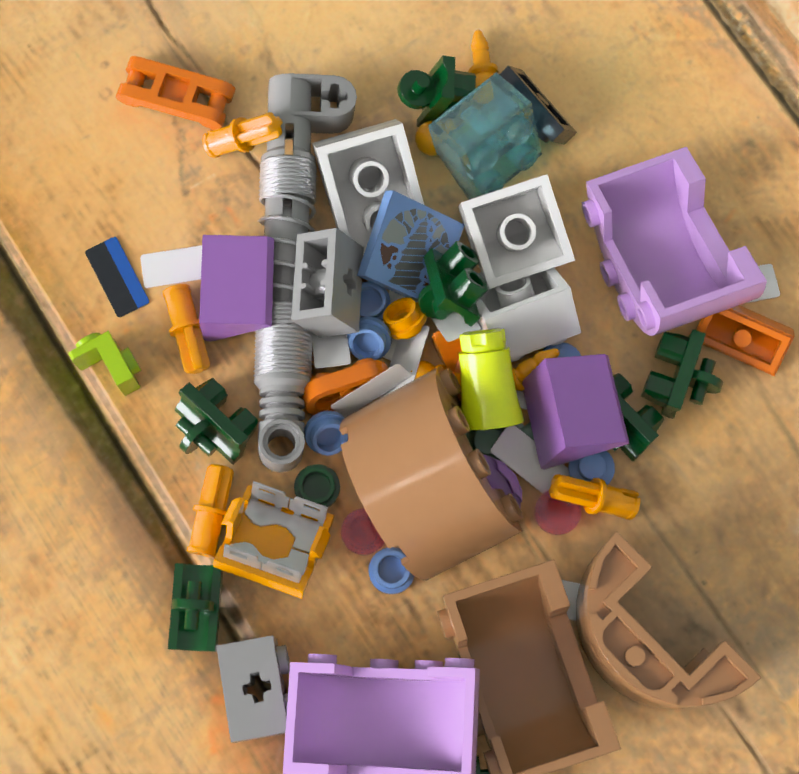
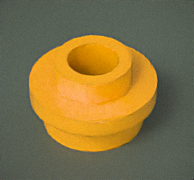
M405 297L395 300L385 309L383 320L391 331L392 339L399 340L416 336L424 326L427 316L421 312L418 302H415L412 298Z

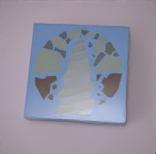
M394 190L385 191L357 276L418 302L420 292L430 284L423 256L431 248L444 254L456 241L460 240L465 224Z

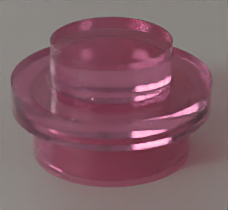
M546 491L536 502L534 509L535 520L546 533L564 535L571 532L577 526L581 517V507L577 504L553 499L550 497L549 491Z
M364 508L351 512L344 519L341 527L342 540L345 546L353 553L370 555L377 552L384 545L385 542L377 532Z

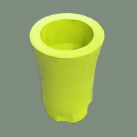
M496 328L468 331L460 334L462 351L458 354L461 372V411L469 424L470 430L497 429L523 423L525 420L517 397L511 365L510 347H506L505 330Z

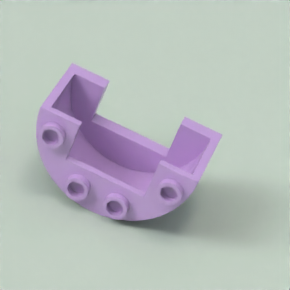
M687 147L586 181L588 200L582 202V210L589 227H594L604 261L600 262L602 277L608 287L615 286L619 294L617 301L623 318L626 321L633 319L637 326L650 336L758 299L764 293L767 283L746 246L729 251L704 208L706 178Z
M308 654V663L290 662L283 774H476L480 669L474 668L475 660L445 658L444 667L442 661L415 660L414 669H399V660L370 659V668L337 664V655Z

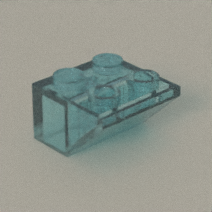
M497 72L428 125L436 153L469 200L502 189L504 184L519 172L533 166L537 158L542 155L531 101Z

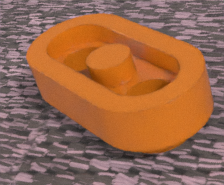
M365 358L355 362L351 367L333 373L323 372L312 376L311 381L306 384L304 395L302 396L307 412L316 415L323 411H335L331 408L332 404L388 369L387 364L383 361Z

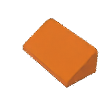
M740 305L700 319L695 329L706 334L703 345L775 376L795 337L792 328Z

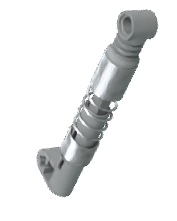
M279 74L270 78L268 85V113L271 112L274 116H279L283 123L281 125V136L267 141V152L261 157V168L259 169V201L265 206V216L261 217L258 221L264 225V236L274 238L272 326L255 331L256 339L254 341L256 343L254 344V350L256 352L254 353L255 370L253 372L255 374L253 376L255 377L254 384L260 389V396L263 397L259 400V406L262 408L259 411V418L263 420L259 422L258 431L259 458L265 467L279 473L292 470L302 460L305 445V424L301 422L305 419V412L302 411L305 408V401L302 399V396L304 395L305 386L311 381V370L313 369L311 367L313 365L311 362L313 360L311 358L313 356V333L291 321L297 234L308 233L309 229L310 232H314V228L309 225V220L316 213L313 205L316 202L317 167L316 159L311 154V133L333 134L346 130L353 121L357 99L356 90L352 83L344 77L335 75ZM311 97H320V112L311 111ZM330 102H337L338 108H331ZM285 140H293V155H285ZM275 437H287L292 441L294 449L288 455L278 456L270 451L268 447L269 442Z

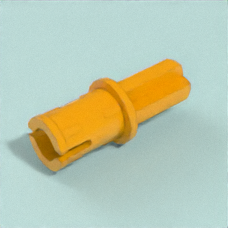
M271 112L250 119L238 117L233 119L228 126L207 131L203 135V147L212 158H218L221 155L237 150L246 153L253 150L257 144L279 138L282 134L281 125L283 122L279 116H274Z
M177 284L163 290L162 293L172 323V327L169 329L170 336L176 338L184 371L187 374L201 373L210 368V360L191 296L190 285Z
M211 464L207 467L199 505L193 506V511L197 513L187 552L215 558L222 529L221 523L227 512L226 506L234 476L232 468L220 464Z
M556 474L551 479V486L549 488L551 498L584 506L585 511L592 515L600 512L632 520L636 517L641 503L640 498H637L639 496L638 492L610 486L601 478H593L589 482Z

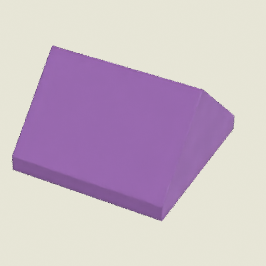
M235 235L202 236L199 324L205 341L212 342L272 326L274 238L268 236Z
M608 355L545 358L522 381L541 469H549L629 444Z

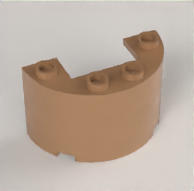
M443 366L431 370L342 419L339 428L342 435L348 433L349 441L341 444L343 457L354 488L371 522L389 549L392 547L400 548L406 555V557L401 559L402 565L412 575L426 581L523 532L518 522L523 519V515L517 501L511 493L505 495L503 489L491 488L486 478L491 474L489 465L479 449H472L465 435L470 431V427L460 410L461 402L457 395L461 393V386L451 369L447 368L445 370Z
M618 532L593 557L578 589L576 625L588 660L601 678L617 692L637 703L654 708L686 709L731 699L752 687L762 678L726 641L720 642L710 653L703 648L682 668L618 603L652 566Z
M554 559L443 595L445 609L437 611L445 639L453 637L459 658L474 659V668L480 669L477 737L485 735L490 751L483 753L489 774H548L621 749L605 701L598 702L571 627L567 615L570 603Z

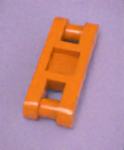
M131 56L126 67V72L128 73L125 83L120 84L116 98L120 102L132 107L142 106L199 122L201 125L215 130L223 127L226 115L223 112L226 103L232 102L236 88L232 84L217 78L142 57ZM145 80H154L151 90L143 88ZM199 93L210 96L208 105L196 103Z

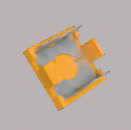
M253 481L252 486H247L243 497L232 500L221 523L226 525V537L214 558L213 567L302 599L317 560L322 559L331 537L329 531L333 524L334 515L327 513L328 507L298 496L294 499L287 497L286 493L281 490Z

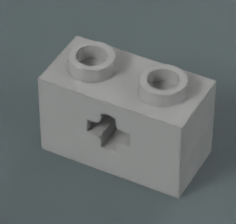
M338 228L297 234L291 321L319 338L359 332L362 278L357 276L363 259L364 247Z
M273 635L217 645L231 742L238 743L285 734L288 693L285 692L283 674L290 672L287 646H278L277 638ZM259 675L262 681L271 683V690L264 692V701L258 702L256 696L247 692L248 687L255 685V676Z

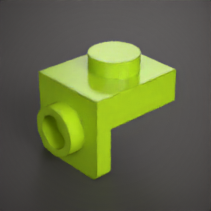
M109 331L103 334L98 332L83 337L77 342V348L68 353L79 370H84L103 360L117 387L125 396L141 388L135 377V374L141 371L129 347L121 351Z

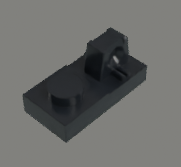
M508 65L498 75V78L503 82L501 95L491 106L505 121L512 122L526 112L533 120L529 124L530 128L545 143L551 141L565 145L577 133L523 70Z

